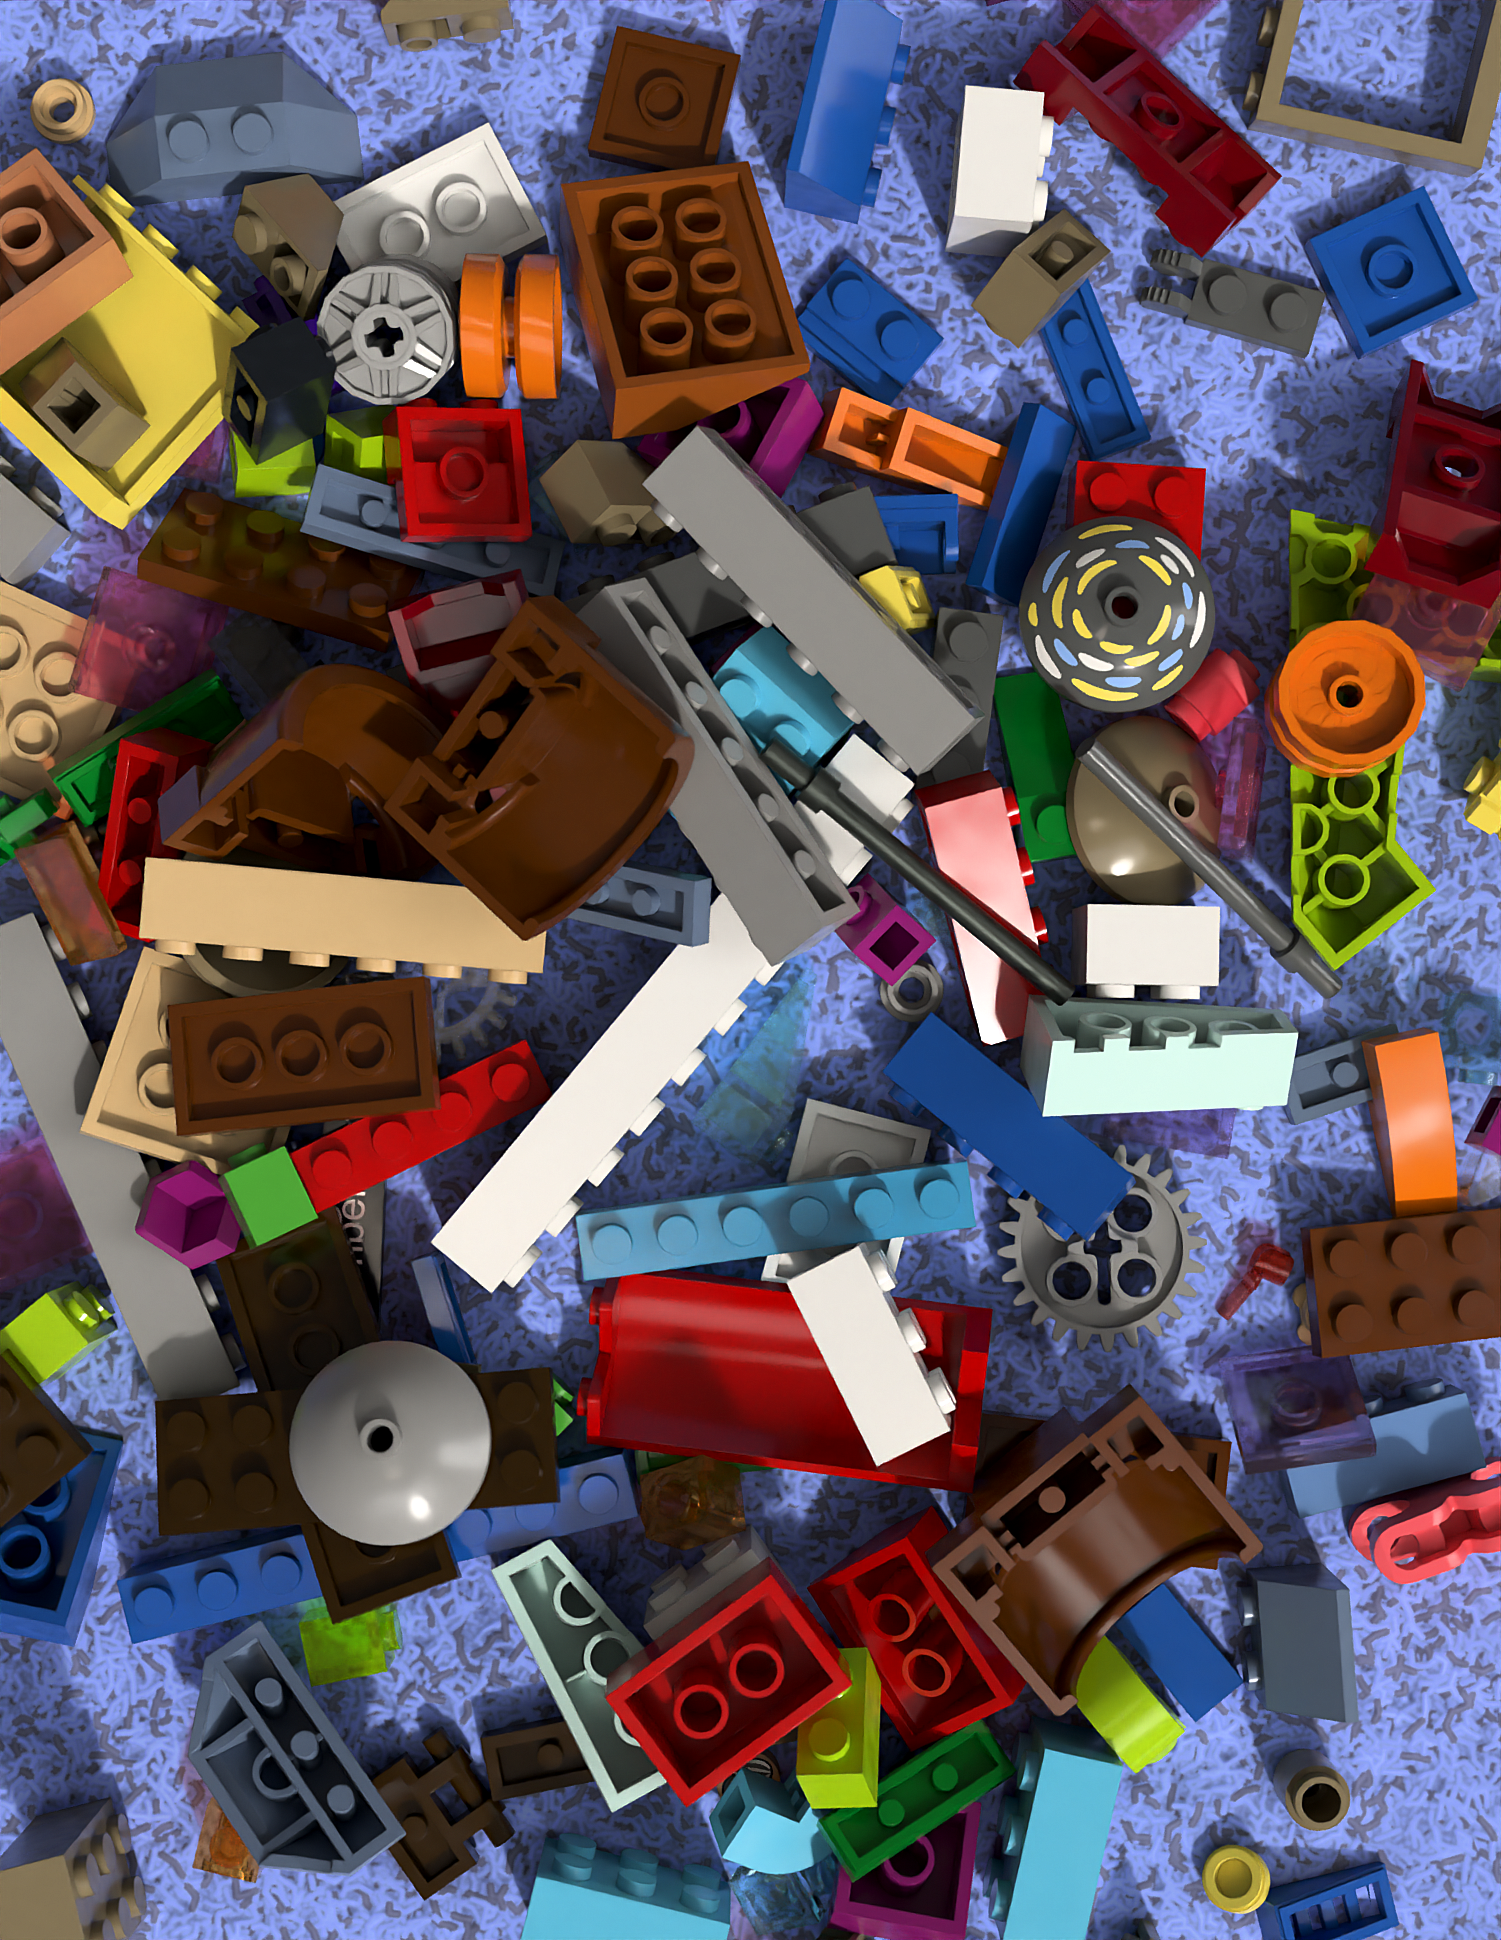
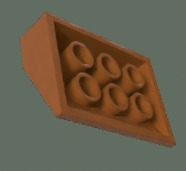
M749 161L561 184L559 240L612 439L676 431L809 372L811 363Z

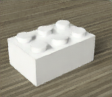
M865 1242L860 1243L795 1275L786 1282L877 1466L950 1431L951 1415L949 1412L957 1409L955 1405L957 1403L956 1398L940 1367L928 1371L919 1353L920 1350L926 1348L927 1340L911 1308L909 1307L899 1312L889 1290L896 1287L898 1282L881 1248L870 1253Z

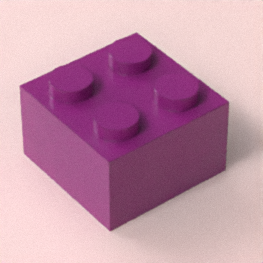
M796 377L676 431L644 435L637 450L645 461L657 469L696 426L715 429L781 499L819 429L825 413L809 383Z
M973 1802L855 1882L851 1881L836 1858L826 1928L890 1940H964L966 1937L981 1802Z

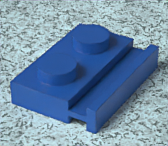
M848 258L837 268L797 318L805 347L862 395L888 406L906 388L942 345L944 340L940 334Z

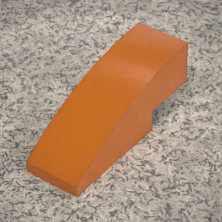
M844 387L825 393L821 404L825 417L806 451L807 454L922 493L958 494V504L988 512L1008 447L910 407L898 410Z
M1422 1027L1361 1041L1373 1100L1367 1102L1392 1217L1458 1210L1456 1150L1452 1112L1438 1032Z

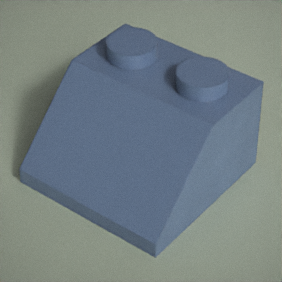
M1322 1563L1246 1568L1247 1586L1237 1588L1239 1620L1242 1626H1250L1252 1650L1242 1651L1241 1655L1242 1675L1246 1690H1255V1696L1267 1711L1343 1723L1359 1722L1349 1588Z

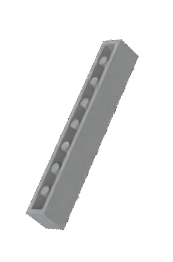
M33 912L0 925V1038L159 1401L218 1396L240 1386L235 1372L247 1366L232 1332L220 1337L209 1313L221 1307L206 1273L193 1278L189 1267L142 1238L135 1231V1225L149 1180L162 1173L156 1158L153 1156L142 1161L138 1151L79 1133L108 1049L103 1039L93 1044L90 1043L81 1021L93 1015L78 981L65 986L56 962L66 959L67 955L53 924L50 923L40 927Z

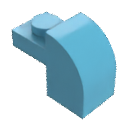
M796 1766L784 1784L741 1767L708 1817L721 1857L762 1873L788 1874L801 1871L817 1864L832 1852L816 1824L820 1818L836 1808H811L796 1777Z

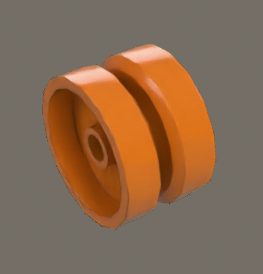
M466 253L463 261L461 296L458 308L459 350L466 397L501 399L507 391L510 381L511 358H515L518 388L526 399L559 400L562 379L563 308L561 269L558 255L524 254L516 270L515 296H511L508 267L499 254Z
M1365 620L1333 621L1308 632L1274 669L1264 695L1265 725L1277 750L1297 768L1323 778L1353 777L1378 766L1386 758L1393 755L1413 735L1426 705L1425 675L1413 650L1392 630ZM1338 691L1344 692L1349 697L1345 707L1336 698Z

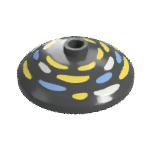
M1125 516L1101 517L1080 523L1064 531L1048 544L1037 557L1027 574L1020 594L1018 607L1019 632L1022 645L1034 670L1058 695L1078 706L1093 711L1105 713L1134 712L1146 709L1169 698L1180 690L1197 672L1210 648L1214 633V595L1207 573L1193 551L1176 535L1159 525L1139 518ZM1126 597L1133 603L1134 614L1131 618L1121 619L1113 613L1112 601L1114 598Z

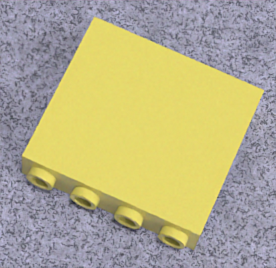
M77 175L72 182L87 195L83 203L113 237L134 277L0 375V422L93 513L123 530L223 420L222 409L231 348L245 342L248 336L260 326L238 306L230 314L223 310L215 302L223 291L195 265H192L184 273L172 261L179 250L150 223L142 232L128 219L136 209L108 183H105L97 191L80 175ZM61 337L67 339L151 425L108 472L75 454L31 409L19 385L21 380Z

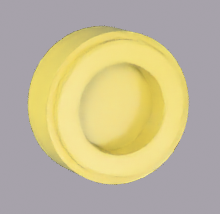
M1225 1845L1213 1851L1207 1858L1202 1871V1883L1206 1895L1217 1907L1231 1913L1245 1914L1256 1910L1267 1898L1270 1890V1873L1266 1863L1256 1852L1240 1845Z

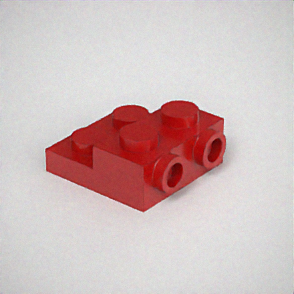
M416 398L405 404H398L382 420L388 484L396 485L401 542H525L533 536L521 409H501L497 401L490 399L466 401L460 404V408L437 407V401L434 399Z

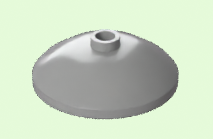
M373 1342L354 1348L334 1359L316 1375L302 1395L296 1408L290 1431L289 1452L293 1476L302 1497L310 1509L320 1520L338 1533L368 1544H409L430 1537L446 1528L474 1500L484 1481L490 1462L492 1444L491 1424L487 1408L478 1388L463 1369L451 1359L436 1350L412 1342ZM388 1427L393 1433L392 1446L387 1451L378 1453L372 1447V1435L378 1428Z

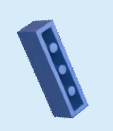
M932 1012L882 1071L895 1083L888 1092L893 1099L916 1118L926 1109L940 1120L944 1125L937 1135L965 1158L975 1149L991 1162L993 1167L986 1175L1014 1199H1017L1025 1190L1044 1207L1036 1217L1065 1241L1075 1232L1088 1242L1136 1184V1180L1131 1173L1062 1117L1042 1116L1030 1091Z

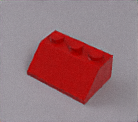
M932 1505L881 1531L811 1582L807 1587L845 1648H868L881 1681L880 1704L911 1752L1014 1704L1027 1683L931 1569L924 1552L949 1532Z

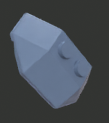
M284 52L156 66L106 143L110 186L131 206L243 194L244 187L247 185L309 173L318 185L364 180L357 116Z
M261 1620L205 1658L202 1684L187 1757L260 1868L352 1876L406 1835L398 1820Z

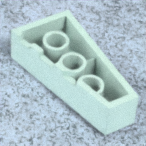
M1029 995L1020 1069L1042 1116L1237 1108L1255 1111L1262 1109L1264 1106L1287 1105L1299 1032L1281 1009L1070 997L1067 1002L1058 1006L1045 995Z
M551 1539L492 1569L491 1574L608 1809L613 1813L665 1784L667 1781L605 1699L607 1675L644 1648L642 1644L609 1609L602 1598Z

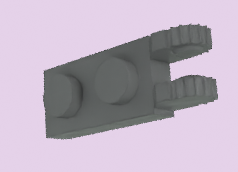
M1160 248L1153 251L1150 261V267L1153 270L1167 276H1177L1195 281V287L1191 299L1182 293L1169 291L1165 288L1145 287L1142 289L1139 305L1185 319L1184 324L1304 359L1307 357L1326 293L1205 258L1201 262L1193 255L1179 253L1175 250Z

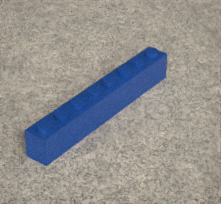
M608 1446L558 1459L561 1503L464 1511L454 1522L446 1527L457 1562L638 1517L641 1501L628 1449ZM300 1525L135 1565L117 1580L132 1644L323 1596Z

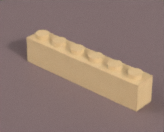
M146 857L139 938L155 939V952L195 955L196 943L223 945L222 957L229 959L262 961L263 949L290 951L289 963L297 965L329 967L330 955L357 957L356 969L395 973L396 961L423 963L422 975L461 978L463 966L488 969L487 981L527 984L528 972L543 974L546 931L527 941L521 940L465 886Z

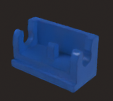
M958 494L874 496L899 566L913 567L916 571H919L920 575L956 574V561L959 560Z

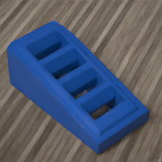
M1381 1861L1272 1887L1263 1904L1256 1909L1263 1940H1362L1399 1925L1385 1863ZM1369 1884H1372L1380 1914L1362 1918L1356 1889L1366 1886L1370 1899ZM1341 1895L1348 1922L1338 1924L1333 1898ZM1316 1905L1322 1928L1313 1930L1308 1908ZM1289 1915H1292V1919H1293V1923H1294V1927H1295V1931H1296V1934H1295V1935H1294V1932H1293V1928H1292V1924H1291V1920H1290V1916H1289Z

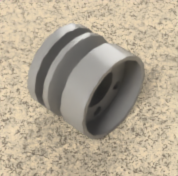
M411 254L382 255L360 265L353 272L344 276L325 297L317 321V333L328 343L336 360L337 370L334 379L351 395L376 405L405 404L427 394L460 356L458 338L460 294L455 283L435 264ZM384 317L389 327H400L403 332V336L394 343V348L391 347L388 338L378 339L375 334V329L384 322Z

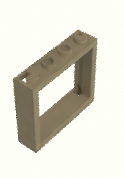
M1277 0L1275 7L1265 6L1256 38L1257 46L1266 47L1260 73L1250 71L1243 92L1245 96L1242 110L1251 111L1247 130L1466 178L1482 168L1501 92V0L1484 1L1450 141L1279 104L1304 0Z

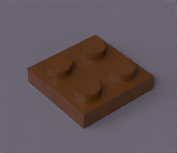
M617 26L588 145L589 157L651 172L717 165L741 66V55Z

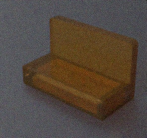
M74 820L58 824L13 850L71 966L116 956L127 949V943L124 939L127 935L121 933L98 887L100 872Z

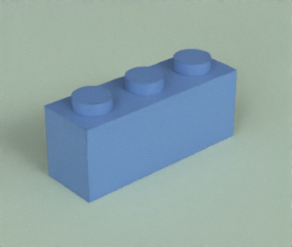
M1441 1378L1426 1379L1407 1385L1404 1388L1406 1397L1382 1403L1380 1395L1364 1396L1345 1402L1343 1404L1344 1414L1321 1420L1318 1412H1307L1282 1420L1283 1430L1267 1435L1288 1509L1301 1519L1487 1468L1466 1392L1451 1384L1444 1386Z

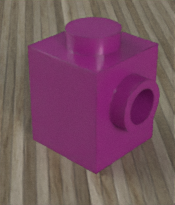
M867 873L855 886L847 889L860 912L834 932L858 958L890 986H893L935 943L936 939L899 900Z

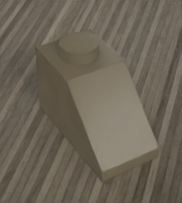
M1063 209L1011 251L971 306L985 318L987 326L996 335L1008 339L1019 349L1047 324L1104 261L1111 250L1069 212Z

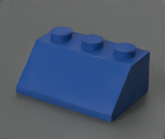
M825 0L786 167L784 208L858 224L862 205L872 208L875 206L882 169L871 167L876 144L889 145L897 108L887 106L885 103L890 83L903 84L911 46L899 44L903 20L873 0Z

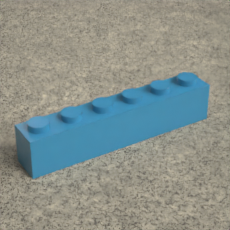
M962 1157L581 1210L575 1216L584 1281L976 1227L968 1164Z

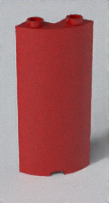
M673 1269L607 1278L605 1286H594L591 1295L589 1324L599 1326V1354L593 1377H582L577 1398V1415L587 1417V1444L973 1493L993 1309L892 1296L899 1312L909 1307L913 1311L927 1340L926 1348L920 1350L919 1353L928 1371L937 1367L941 1368L956 1398L957 1403L955 1405L957 1409L949 1412L951 1415L950 1431L877 1466L787 1283Z

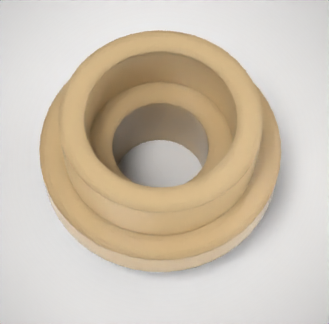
M60 78L47 81L37 89L31 101L30 114L34 126L47 140L57 144H71L81 140L90 132L95 121L96 109L92 97L81 84L70 79ZM62 103L74 105V115L68 121L57 122L54 120V110L58 105Z

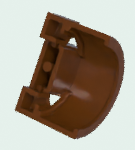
M554 595L526 599L490 651L497 659L432 754L417 757L383 806L387 813L523 941L542 934L570 915L595 894L628 861L655 829L676 799L689 775L695 757V743L691 735L596 649L602 639ZM499 786L506 790L500 798L480 814L476 812L475 800L479 791Z
M341 663L323 664L310 668L292 680L250 720L244 719L207 753L208 763L205 768L194 765L158 798L161 842L164 845L216 861H220L232 849L239 846L322 873L416 882L440 862L387 813L383 806L417 757L432 754L451 725L432 705L417 693L378 671L363 666ZM490 789L478 792L475 800V810L478 814L494 803ZM356 797L366 805L379 825L364 823L354 826L352 805Z
M1129 1383L1081 1424H1078L1067 1409L1063 1407L975 1479L973 1493H967L975 1511L924 1553L931 1569L1053 1714L1061 1716L1079 1702L1076 1692L1077 1682L1089 1655L1111 1626L1136 1602L1169 1578L1199 1563L1218 1558H1234L1246 1564L1262 1551L1263 1544Z

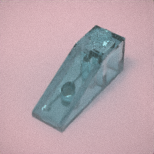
M807 967L691 1121L692 1124L752 1169L761 1158L772 1164L793 1136V1133L784 1126L792 1117L817 974Z

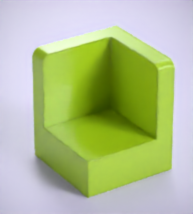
M387 404L327 414L324 465L396 488V485L388 484L382 427V420L395 406Z
M229 425L227 441L235 498L284 496L310 492L316 468L312 438L256 465Z

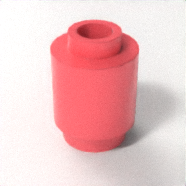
M1216 648L1204 659L1193 677L1173 694L1174 697L1164 708L1181 729L1186 731L1196 742L1200 743L1208 734L1217 736L1260 695V690L1255 683L1261 676L1260 672L1239 650L1233 649L1227 654L1221 649Z

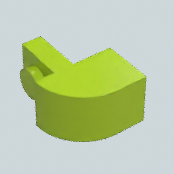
M1104 1635L1082 1668L1077 1682L1076 1692L1079 1702L1076 1705L1116 1754L1137 1774L1147 1764L1155 1763L1164 1758L1176 1745L1177 1738L1186 1732L1184 1730L1186 1726L1174 1711L1151 1689L1126 1656Z

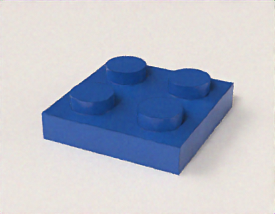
M1424 186L1309 239L1304 246L1358 360L1472 307L1479 300Z

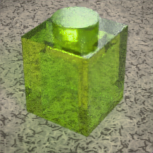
M325 1606L308 1610L298 1623L311 1687L387 1672L395 1659L394 1650L402 1649L403 1645L398 1614L396 1610L386 1612L385 1607L338 1625H332L327 1607Z

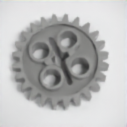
M1119 1145L1112 1156V1159L1131 1173L1136 1180V1184L1126 1195L1142 1199L1147 1205L1149 1215L1145 1226L1137 1232H1127L1120 1228L1115 1222L1114 1210L1105 1220L1106 1238L1117 1240L1119 1246L1118 1253L1109 1254L1107 1257V1271L1110 1284V1302L1107 1305L1100 1304L1098 1300L1097 1259L1095 1255L1084 1253L1083 1246L1086 1241L1077 1233L1071 1235L1067 1241L1036 1217L1044 1206L1032 1196L1027 1201L1009 1197L1007 1203L1020 1216L1018 1222L1007 1221L999 1223V1229L1015 1237L1014 1244L998 1249L997 1255L1015 1259L1016 1267L1007 1271L1001 1277L1003 1282L1021 1281L1024 1289L1013 1300L1015 1306L1034 1301L1038 1306L1030 1320L1033 1326L1042 1323L1048 1317L1055 1320L1052 1331L1053 1340L1058 1342L1068 1329L1071 1328L1076 1330V1344L1079 1350H1084L1091 1335L1096 1334L1099 1335L1104 1352H1111L1114 1344V1335L1122 1333L1130 1347L1135 1348L1138 1347V1327L1144 1325L1149 1332L1159 1337L1162 1335V1330L1156 1316L1163 1312L1178 1320L1182 1317L1179 1308L1172 1301L1176 1294L1196 1297L1197 1292L1183 1280L1186 1273L1205 1272L1204 1265L1189 1259V1250L1207 1245V1239L1189 1236L1187 1227L1199 1221L1202 1215L1198 1212L1182 1214L1179 1205L1186 1200L1191 1192L1187 1188L1169 1193L1165 1187L1173 1173L1170 1168L1160 1172L1154 1178L1147 1174L1151 1155L1145 1153L1137 1160L1134 1166L1126 1164L1125 1146ZM1095 1233L1088 1241L1094 1240ZM1132 1259H1139L1145 1262L1153 1275L1152 1285L1149 1290L1137 1297L1124 1293L1117 1279L1121 1266ZM1067 1262L1081 1265L1086 1270L1089 1278L1086 1292L1073 1300L1064 1299L1059 1296L1053 1286V1275L1056 1269Z

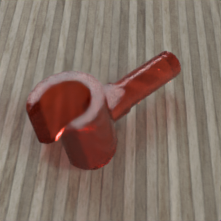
M1270 1243L1259 1245L1253 1252L1242 1281L1216 1311L1229 1321L1253 1291L1257 1289L1262 1279L1281 1287L1290 1275L1294 1265V1259L1291 1257L1290 1252Z

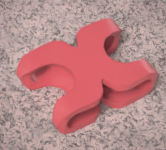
M1501 1457L1485 1458L1487 1468L1436 1481L1429 1485H1421L1385 1495L1362 1504L1352 1513L1349 1520L1348 1533L1352 1545L1367 1560L1372 1561L1384 1576L1400 1584L1415 1583L1452 1570L1463 1564L1467 1556L1472 1553L1489 1554L1501 1551V1476L1488 1479L1493 1474L1501 1473ZM1379 1516L1390 1517L1374 1527L1369 1541L1367 1538V1528L1372 1520ZM1414 1557V1559L1407 1564L1400 1565L1394 1563L1395 1561Z

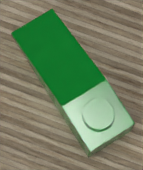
M1037 672L996 678L993 704L1007 787L1011 786L1014 792L1021 819V824L1014 825L1017 848L1023 846L1026 848L1031 865L1076 858L1078 856L1070 837L1066 815L1067 785L1075 760L1059 695L1040 678Z

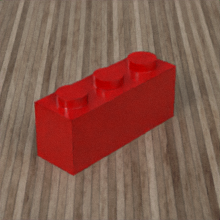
M157 727L120 739L94 907L93 925L148 943L155 940L139 938L146 857L181 860L186 852L162 844L158 798L194 765L205 768L208 763L207 753L217 744L163 727Z

